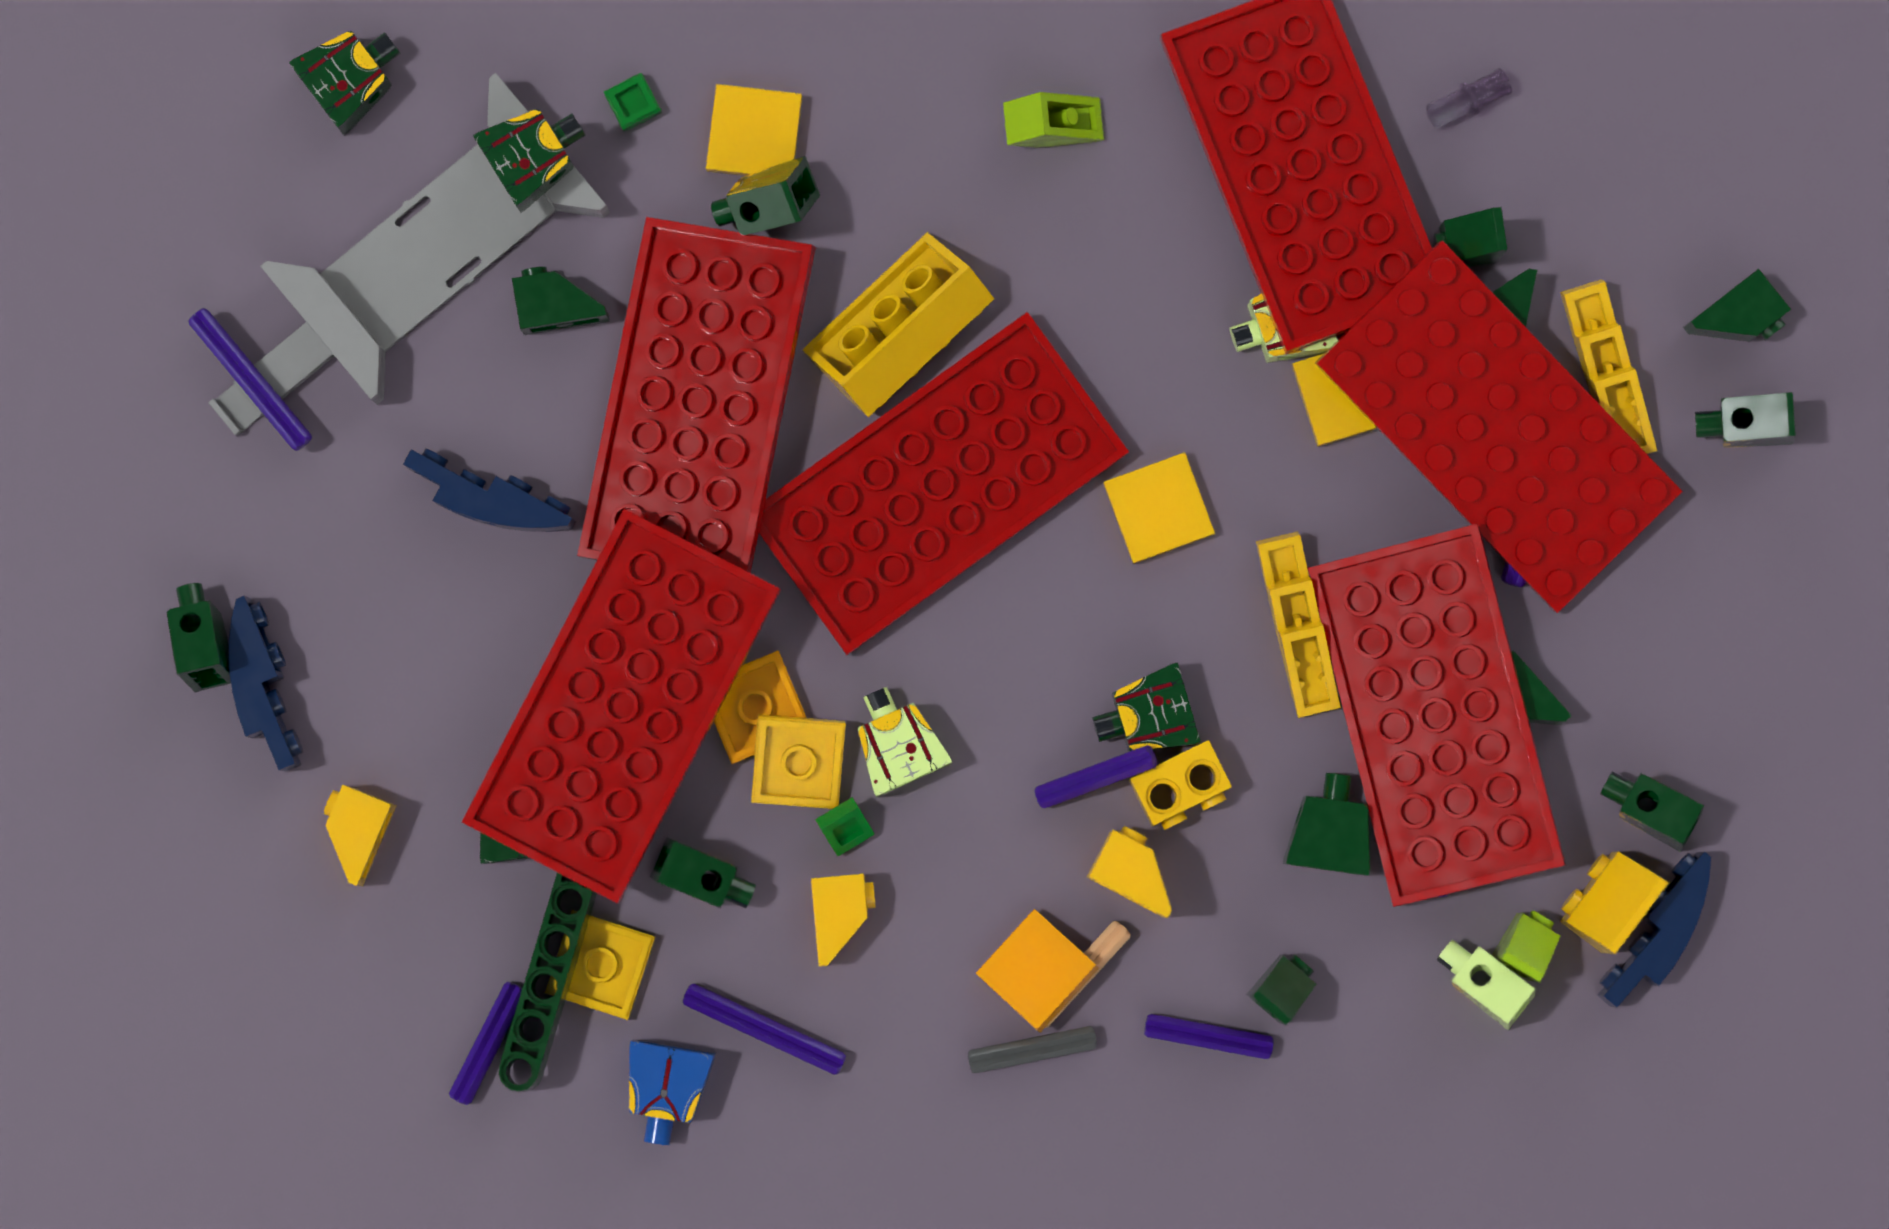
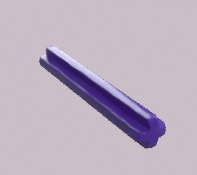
M205 308L193 314L188 320L189 325L288 445L295 451L305 447L312 439L310 432L214 316Z
M691 984L683 997L682 1003L685 1006L833 1075L840 1072L846 1059V1055L843 1052L697 984Z

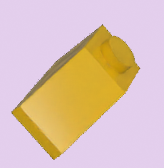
M342 785L339 792L333 790L328 798L324 814L329 816L325 826L348 882L355 886H363L396 809V805L353 787Z
M864 874L811 878L819 966H828L867 920L868 909L876 908L874 882L865 883Z

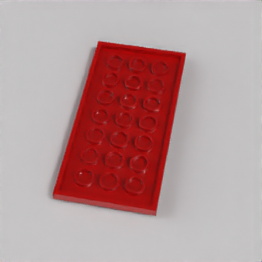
M1252 0L1160 34L1161 44L1259 290L1265 300L1285 355L1346 333L1432 247L1332 0Z
M646 217L577 556L597 560L623 509H626L751 573L816 250L815 246L752 234L741 235L739 232Z
M1443 240L1439 241L1315 362L1321 371L1470 525H1479L1482 538L1524 579L1529 587L1555 613L1560 612L1683 492Z
M1026 312L766 498L759 534L844 653L849 655L1128 455L1129 451L1033 318Z
M623 509L461 823L615 903H620L781 589L652 522Z
M1473 524L1309 567L1308 572L1312 580L1321 623L1324 627L1329 655L1393 907L1566 865L1479 525Z

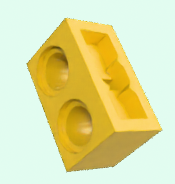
M1209 740L1157 765L1153 769L1129 779L1151 827L1161 823L1164 830L1188 819L1184 811L1199 803L1204 811L1227 800L1223 791L1232 787ZM1203 765L1212 771L1213 783L1209 789L1198 790L1192 786L1189 775L1195 766ZM1163 784L1172 789L1174 802L1170 808L1161 810L1151 803L1150 793L1156 785Z

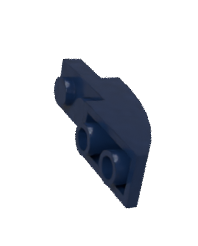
M425 448L422 455L411 449L403 463L409 470L440 486L432 500L433 502L468 519L499 528L527 532L571 530L576 523L572 517L567 515L571 509L569 506L551 496H547L545 502L529 494L533 487L512 475L508 477L507 481L496 476L488 491H486L483 487L487 481L463 469L460 476L445 468L448 463L447 459Z
M241 596L235 601L229 635V671L237 714L245 737L255 738L264 734L278 770L286 772L301 765L298 755L303 753L302 745L295 730L287 731L281 717L287 711L277 689L270 690L269 688L270 684L284 679L280 668L286 666V662L277 642L270 644L264 628L269 626V621L261 603L253 604L251 598Z
M1697 852L1694 856L1687 853L1675 865L1671 873L1676 877L1661 892L1642 918L1653 928V931L1650 934L1645 930L1640 933L1628 948V951L1632 953L1622 967L1617 963L1614 964L1600 980L1599 983L1604 988L1597 996L1610 1007L1617 1008L1642 978L1651 985L1660 986L1679 960L1696 928L1705 902L1711 868V856L1706 852Z

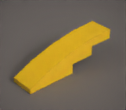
M1600 279L1560 292L1591 396L1647 454L1657 451L1637 372L1631 366L1621 325L1616 323L1606 282Z
M1299 532L1255 541L1297 717L1300 718L1341 708L1325 631L1320 621L1314 588L1308 574Z

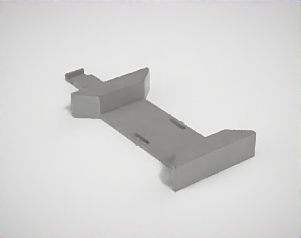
M496 73L489 78L487 124L489 128L528 112ZM477 144L412 199L406 200L401 208L322 273H319L315 268L266 261L260 267L304 318L306 323L254 366L281 399H283L335 356L368 397L378 405L384 400L385 354L391 347L465 286L474 283L476 277L556 211L599 218L606 217L610 211L605 202L579 171L573 167L568 174L529 208L520 213ZM430 198V203L400 227L396 225V222L423 199ZM476 258L481 259L480 265L453 287H447V282ZM234 381L235 384L218 398L212 399L208 403L230 430L238 436L264 414L240 385Z

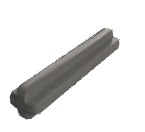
M1086 1026L972 1049L968 1052V1059L971 1071L973 1073H980L1094 1050L1097 1048V1040L1093 1027Z

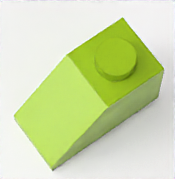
M1038 92L1003 102L1007 145L1039 148L1104 140L1100 97Z
M1531 910L1528 916L1524 913H1516L1491 956L1524 979L1540 982L1552 958L1560 935L1551 930L1555 923L1536 911Z

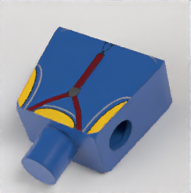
M639 1040L630 1041L629 1113L648 1116L644 1136L645 1142L669 1146L674 1121L685 1123L693 1121L715 1060V1053Z

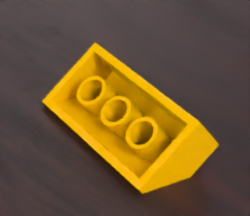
M927 232L809 342L802 351L847 399L869 418L901 386L914 377L934 355L946 347L951 339L967 324L978 317L983 309L995 298L965 262Z

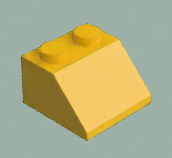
M1126 826L1122 827L1120 833L1114 829L1111 830L1086 878L1163 918H1168L1172 909L1152 849L1144 846L1148 838Z
M1619 851L1611 852L1608 857L1602 853L1588 870L1587 875L1592 879L1581 892L1576 888L1561 907V910L1566 914L1560 922L1599 952L1606 954L1617 953L1668 884L1664 879Z

